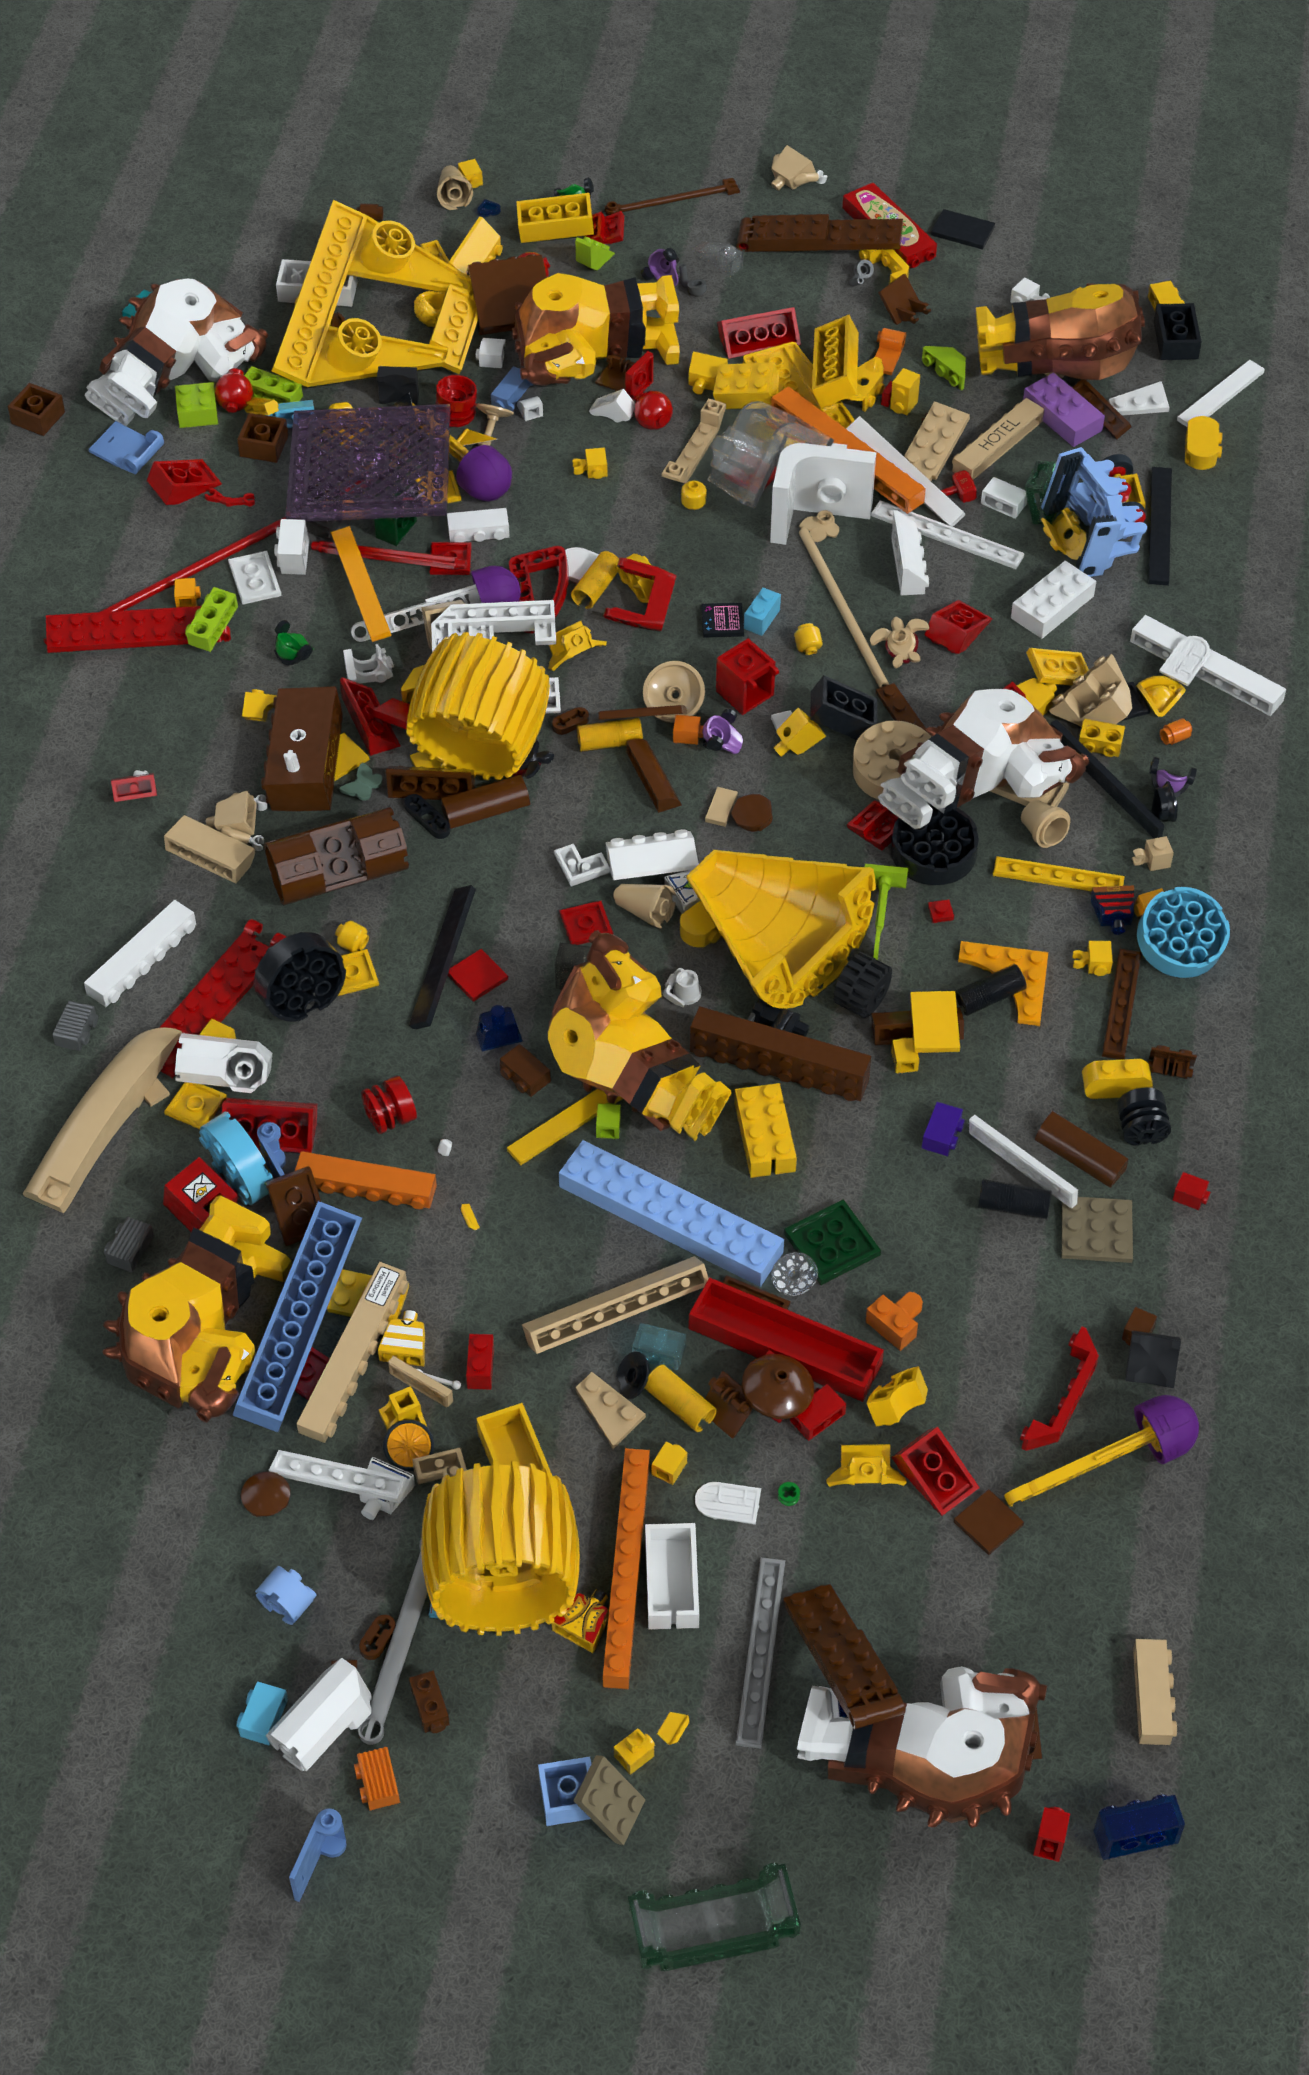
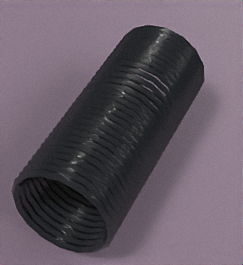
M1014 963L956 990L955 994L959 1006L964 1007L966 1011L964 1014L968 1016L1026 989L1027 984L1020 968Z
M983 1179L978 1208L1000 1210V1212L1003 1210L1006 1213L1047 1219L1052 1191H1049V1189L1042 1190V1188L1019 1186V1184L1006 1183L1005 1185V1182Z

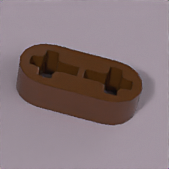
M578 707L558 715L552 721V729L559 735L577 729V726L586 725L589 722V712L585 708Z
M378 1616L361 1639L359 1648L362 1657L365 1659H377L390 1642L396 1626L391 1616ZM389 1623V1630L384 1629L381 1635H379V1625ZM376 1639V1650L371 1649L367 1652L366 1645L371 1646Z

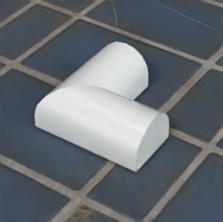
M574 844L554 850V855L570 886L610 873V867L602 852L582 859Z

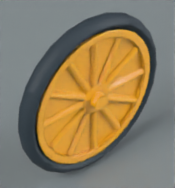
M399 1421L393 1424L385 1434L383 1440L385 1457L392 1466L404 1471H414L412 1459L433 1454V1435L419 1421Z

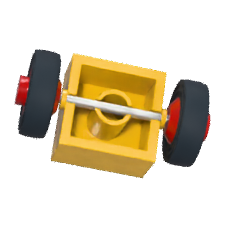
M1115 454L1104 458L1103 460H1111L1114 463V468L1108 476L1125 479L1131 486L1132 491L1129 494V499L1126 502H1122V506H1139V509L1145 512V500L1138 475L1133 474L1131 459L1123 454Z

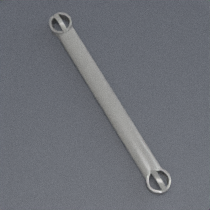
M422 1538L419 1544L420 1554L370 1701L371 1714L358 1727L360 1739L369 1745L380 1742L384 1736L383 1726L427 1595L421 1554ZM367 1724H368V1727H367V1730H366V1734H365V1737H364V1736L362 1735V1731H363L364 1727L367 1726ZM377 1724L381 1731L378 1736L371 1739L373 1726Z

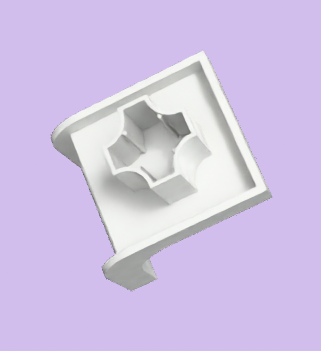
M795 443L784 448L779 456L773 483L770 543L786 545L793 510L816 513L828 510L833 515L870 520L876 452L847 449V445L831 443V446Z

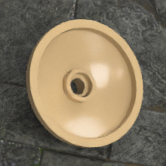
M669 661L658 665L649 673L643 686V698L647 708L685 705L687 714L676 715L694 716L703 704L705 685L701 675L694 667L681 661ZM674 692L679 693L678 698L672 697ZM675 715L655 716L665 722H675Z

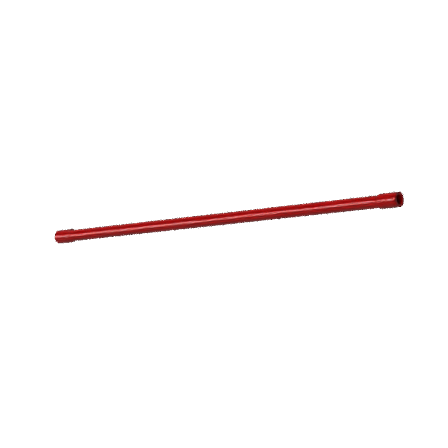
M369 474L361 476L350 484L281 519L301 520L354 492L372 485V478ZM281 519L100 612L124 611L175 585V579L189 578L276 533L277 527H280Z

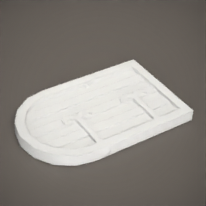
M1198 636L1183 638L1159 672L1189 686L1209 657V644L1202 637Z
M709 1482L697 1490L695 1505L704 1516L713 1519L756 1524L761 1488Z

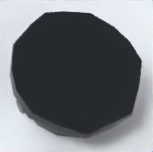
M1166 781L1162 787L1154 789L1152 813L1160 821L1176 822L1178 805L1174 790L1170 782Z

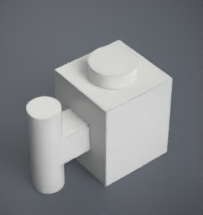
M1024 278L1012 289L1010 302L1041 300L1050 298L1047 293L1039 296L1040 285Z
M482 339L480 349H476V360H479V367L502 368L506 339Z

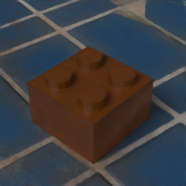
M29 383L8 406L11 424L42 436L65 413L62 395Z
M249 413L237 439L240 457L277 463L288 438L287 420Z

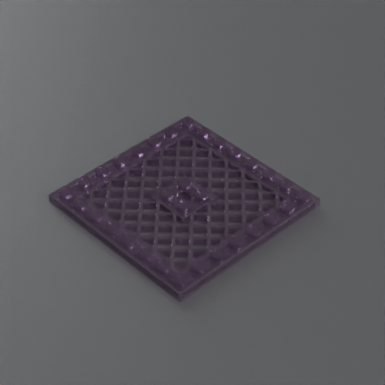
M450 404L294 411L286 519L305 520L306 522L446 516L448 507ZM318 495L321 497L318 500L314 499Z

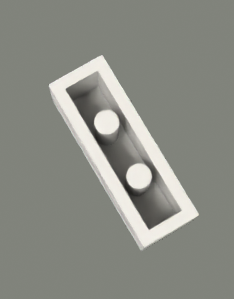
M506 508L447 513L450 542H481L487 539L502 540L509 538Z

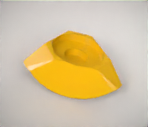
M1166 676L1149 677L1136 685L1147 704L1158 717L1165 716L1186 691L1178 681Z

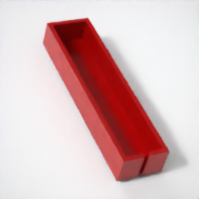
M710 1277L689 1313L690 1330L757 1358L765 1355L768 1350L775 1354L789 1356L800 1362L808 1370L814 1382L823 1386L828 1384L833 1390L862 1402L883 1363L884 1350Z

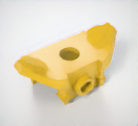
M875 356L858 367L857 394L847 399L862 401V411L864 412L868 407H873L877 396L881 395L885 388V384H883L884 367L881 358ZM862 379L868 380L869 383L867 385H861Z
M1066 507L1062 510L1063 513L1057 516L1053 524L1042 518L1041 520L1044 524L1043 531L1051 538L1050 545L1055 551H1061L1073 560H1078L1083 552L1087 537L1086 532L1079 526L1080 521L1075 512ZM1072 529L1073 535L1069 539H1065V533Z
M578 621L556 632V644L549 645L552 657L548 669L555 671L567 659L589 648L606 646L607 641L592 639L591 630L584 626L581 621Z
M890 1444L841 1445V1467L826 1479L829 1487L840 1484L855 1485V1483H881V1485L890 1483L904 1486L907 1483L905 1477L890 1467Z

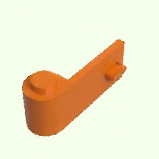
M883 328L882 331L878 332L877 342H879V348L875 356L882 359L883 374H893L905 344L906 332Z

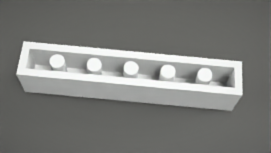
M176 900L171 902L84 982L86 994L104 1007H107L110 1003H115L125 989L132 988L138 977L147 974L151 965L156 961H161L171 947H176L186 933L190 934L194 930L196 925L194 912Z

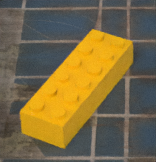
M850 315L824 324L814 330L812 392L821 408L833 406L837 402L850 399L857 394L859 332Z

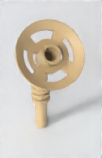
M480 403L476 404L480 411L487 414V419L489 420L484 435L490 437L499 417H509L514 414L513 411ZM487 441V442L478 443V446H481V445H489V446H490V444H491L492 441Z

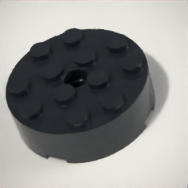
M930 805L933 809L930 822L919 829H914L898 817L893 828L891 855L896 867L908 868V878L927 885H946L962 879L972 870L977 858L979 838L976 824L964 811L956 808L943 814Z
M299 932L280 940L274 946L268 948L255 970L254 988L257 996L275 1017L289 1022L301 1021L308 1017L306 1013L316 1008L321 1011L335 1000L343 987L346 969L344 968L343 958L327 939L316 933ZM314 1001V1005L310 1009H306L307 1005Z

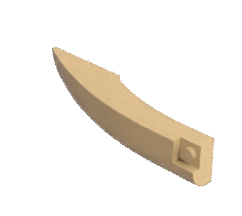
M155 1028L137 1035L127 1043L91 1085L59 1131L24 1190L23 1195L61 1213L67 1210L107 1144L133 1111L140 1107L144 1100V1095L154 1083L182 1031L173 1028Z

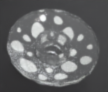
M794 1252L786 1254L774 1264L771 1273L772 1282L776 1289L785 1295L796 1296L804 1294L816 1283L818 1277L817 1265L811 1257L804 1253ZM794 1275H799V1276H800V1277H799L798 1279H796V1280H793V1279H792V1277H793Z

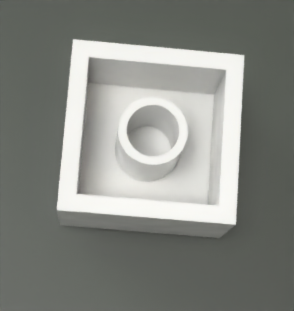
M281 519L280 527L276 529V538L279 539V542L275 544L274 554L277 556V567H280L282 574L306 575L309 549L305 520Z

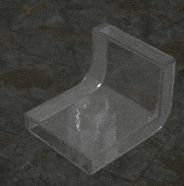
M761 401L751 402L741 409L733 426L729 425L727 430L721 435L716 434L710 447L713 451V459L710 464L713 469L707 480L742 504L755 509L784 448L795 443L832 446L834 439L794 415Z

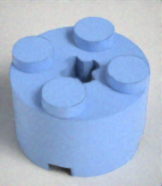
M277 1566L255 1591L257 1592V1599L268 1611L274 1610L278 1614H283L282 1620L290 1625L297 1621L317 1595L311 1588L304 1586L300 1582L302 1577L293 1569L287 1572L281 1566Z

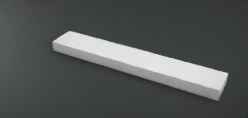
M1251 360L1247 361L1180 414L1177 421L1187 427L1188 421L1194 417L1211 416L1261 376L1265 369Z
M976 1115L969 1119V1133L1042 1188L1051 1190V1194L1068 1207L1073 1208L1077 1204L1078 1189Z
M278 1450L269 1468V1472L277 1473L283 1478L400 1503L409 1484V1480L406 1477Z

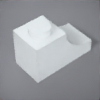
M624 389L597 398L589 412L594 416L608 417L617 423L628 421L634 415L635 402Z

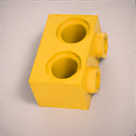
M1084 719L1079 742L1091 753H1100L1107 757H1119L1125 726Z

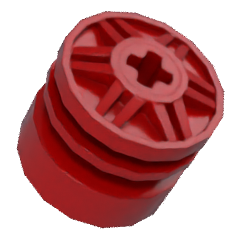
M450 375L438 382L436 386L435 412L437 419L444 425L462 427L473 421L476 415L477 388L471 379L461 375Z
M398 1075L383 1081L384 1092L376 1084L372 1086V1091L368 1088L361 1091L366 1115L379 1134L385 1133L387 1127L390 1130L395 1128L394 1117L401 1125L417 1118L411 1094L402 1078Z

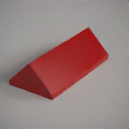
M342 677L340 679L342 700L369 755L372 756L400 747L401 745L390 723L372 716L373 710L380 706L373 689Z

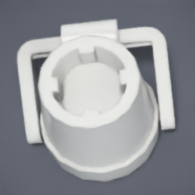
M678 968L673 974H670L665 983L666 988L663 991V996L681 1007L696 1003L702 994L698 975L692 970H684L682 968Z

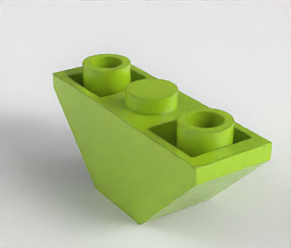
M584 236V239L576 237V261L592 269L599 270L615 254L609 250L610 246L586 236Z
M923 347L922 361L924 365L929 367L935 363V371L938 376H943L949 381L951 386L959 385L958 389L963 390L966 357L953 347Z

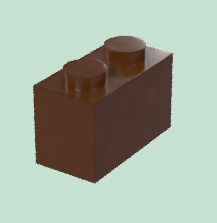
M518 1044L500 1058L501 1075L506 1080L511 1079L521 1093L526 1092L532 1097L551 1082L550 1069L521 1044Z

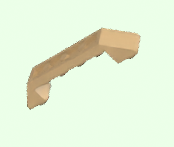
M708 398L701 409L700 424L677 461L668 462L662 472V477L682 483L688 482L720 429L726 409L725 403Z

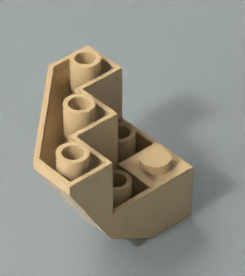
M1112 653L1107 657L1101 656L1094 662V666L1086 674L1077 677L1073 681L1074 685L1063 695L1059 694L1052 700L1053 705L1049 711L1051 714L1081 727L1084 719L1117 724L1126 718L1132 709L1130 689Z

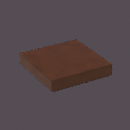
M989 1489L956 1516L953 1521L988 1555L1024 1525V1521Z

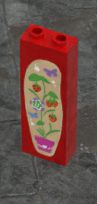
M874 183L843 195L842 208L853 219H903L901 248L893 250L905 261L909 268H915L919 264L931 261L936 257L937 243Z

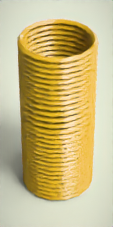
M603 551L597 556L571 592V597L577 605L581 604V601L585 599L583 597L588 595L592 601L585 608L590 609L618 573L615 564L618 563L619 558L615 554Z
M639 718L577 726V738L579 745L581 744V752L626 746V741L643 739Z
M664 1364L657 1366L649 1374L644 1389L695 1432L703 1430V1428L701 1429L698 1426L702 1418L708 1424L712 1422L716 1415V1408Z

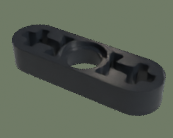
M411 794L405 798V810L432 836L437 839H444L449 836V822L418 794ZM425 814L433 816L430 820H424L421 817Z

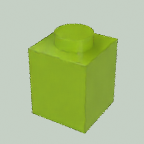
M612 1103L598 1104L596 1138L619 1139L621 1105Z

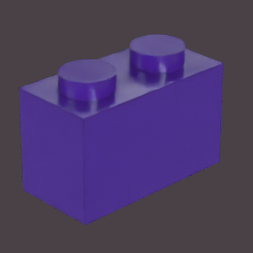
M936 1102L923 1136L922 1149L945 1156L949 1155L950 1150H955L958 1142V1137H956L957 1131L962 1132L965 1124V1119H962L963 1109Z

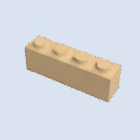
M1136 1639L1133 1655L1139 1744L1170 1745L1172 1738L1177 1736V1722L1172 1721V1713L1175 1712V1697L1170 1696V1689H1173L1174 1678L1173 1673H1169L1168 1665L1172 1663V1651L1167 1649V1640Z

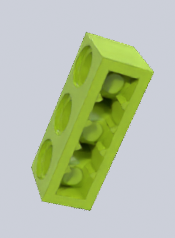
M253 366L244 375L252 384L253 397L275 399L278 404L297 402L303 397L302 384Z
M213 587L210 594L206 595L202 607L196 611L194 620L186 628L185 634L187 635L189 645L209 652L212 651L238 608L236 594Z

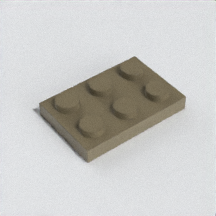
M596 1755L573 1801L613 1842L624 1845L646 1799L604 1756Z

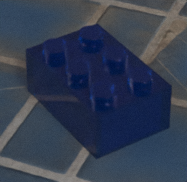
M1161 1794L1153 1797L1152 1800L1144 1802L1134 1800L1126 1806L1116 1807L1111 1805L1103 1808L1098 1813L1094 1834L1102 1859L1107 1860L1179 1844L1185 1822L1176 1796Z

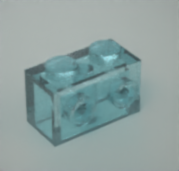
M640 1323L632 1345V1352L643 1353L648 1363L655 1365L664 1364L669 1369L679 1370L686 1348V1334Z

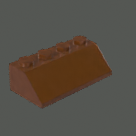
M389 766L386 769L388 798H406L408 795L418 794L423 799L441 800V798L474 789L475 786L474 770L404 766Z

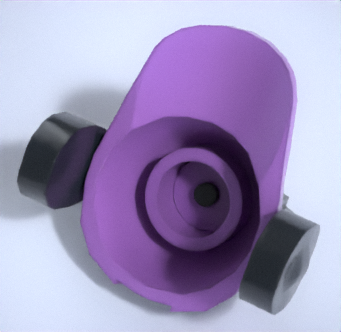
M667 248L666 250L657 249L649 257V267H644L640 273L645 280H651L654 277L658 280L661 276L672 275L675 287L678 284L676 267L679 258L672 248Z
M725 709L721 716L714 715L704 724L702 731L704 736L703 746L708 750L718 751L723 748L733 754H737L740 751L743 743L742 735L731 725L737 718V713L734 710Z
M1153 757L1149 773L1151 774L1154 789L1162 787L1166 781H1169L1176 798L1184 793L1189 785L1193 784L1197 772L1196 768L1191 767L1188 777L1172 775L1165 770H1157L1160 758Z

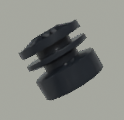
M1149 1087L1136 1088L1123 1094L1117 1101L1119 1119L1122 1121L1123 1137L1128 1144L1133 1146L1141 1145L1142 1143L1148 1144L1149 1142L1157 1144L1166 1139L1171 1133V1124L1169 1122V1115L1166 1112L1165 1098L1160 1090Z

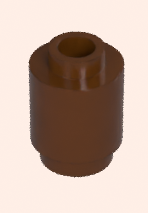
M361 203L360 207H357V211L377 222L383 221V206Z

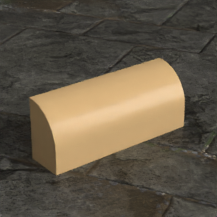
M185 815L164 835L166 851L234 883H237L250 868L255 855V848Z

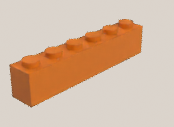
M302 1151L295 1168L296 1171L309 1166L312 1170L317 1189L324 1193H343L350 1198L361 1196L373 1202L384 1200L392 1205L407 1204L415 1209L431 1207L437 1186L436 1174Z

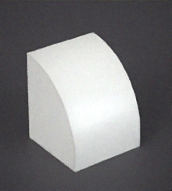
M538 396L517 402V407L525 421L543 416V403Z

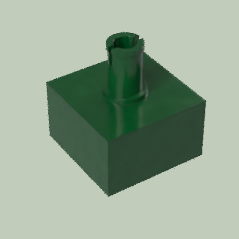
M394 486L380 504L371 500L367 502L365 512L374 515L377 539L395 546L401 542L417 522L415 494Z

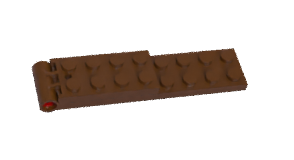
M829 214L752 216V218L746 217L741 220L736 248L738 251L745 249V252L900 249L904 224L903 219L895 218L829 220Z
M831 1584L821 1585L815 1589L797 1592L783 1598L787 1612L850 1720L853 1729L905 1714L904 1703L900 1694H898L897 1687L862 1629L858 1630Z

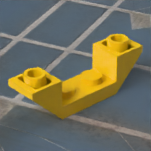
M893 249L859 251L861 260H869L872 264L882 261L885 267L888 266L891 269L890 283L902 274H906L908 278L909 266Z

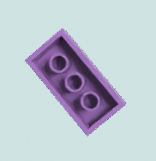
M1054 372L1024 389L1023 400L1027 398L1043 407V422L1072 447L1103 430L1105 415Z

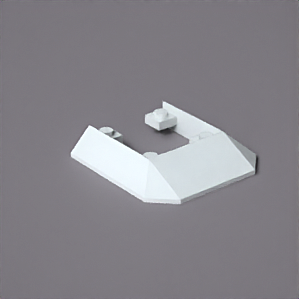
M554 600L450 605L431 623L432 652L444 637H450L454 633L461 636L463 632H469V636H476L477 633H482L483 638L492 639L494 633L535 631V645L556 644ZM558 677L549 678L550 689L546 713H561Z

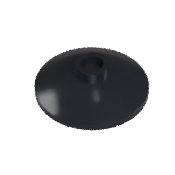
M634 1351L626 1355L617 1371L616 1377L621 1384L620 1394L626 1399H634L639 1396L648 1381L649 1363L646 1356L641 1352Z

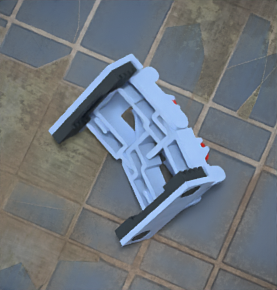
M1080 447L1059 454L1041 508L1048 516L1049 513L1053 514V512H1060V510L1062 511L1066 507L1069 509L1071 507L1086 526H1090V533L1075 567L1088 576L1093 577L1103 575L1104 570L1112 566L1115 557L1137 553L1140 548L1139 542L1147 530V525L1144 523L1146 519L1145 512L1139 509V506H1122V502H1126L1129 499L1132 489L1125 479L1108 476L1114 468V463L1111 460L1095 462ZM1133 536L1131 542L1118 541L1122 538L1126 539L1127 537Z

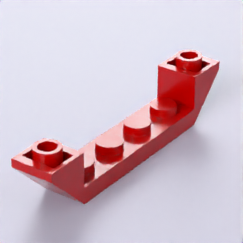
M1083 1326L1078 1334L1073 1333L1068 1345L1072 1347L1070 1355L1081 1360L1077 1368L1079 1375L1076 1379H1071L1067 1388L1069 1394L1067 1398L1064 1396L1061 1398L1057 1408L1060 1412L1057 1416H1052L1048 1426L1034 1419L1030 1427L1025 1426L1020 1440L1023 1441L1022 1449L1025 1451L1059 1441L1097 1367L1099 1355L1087 1329Z

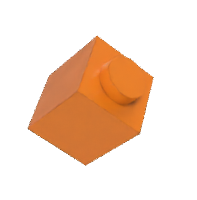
M675 715L673 743L698 745L699 738H703V726L700 725L701 717Z

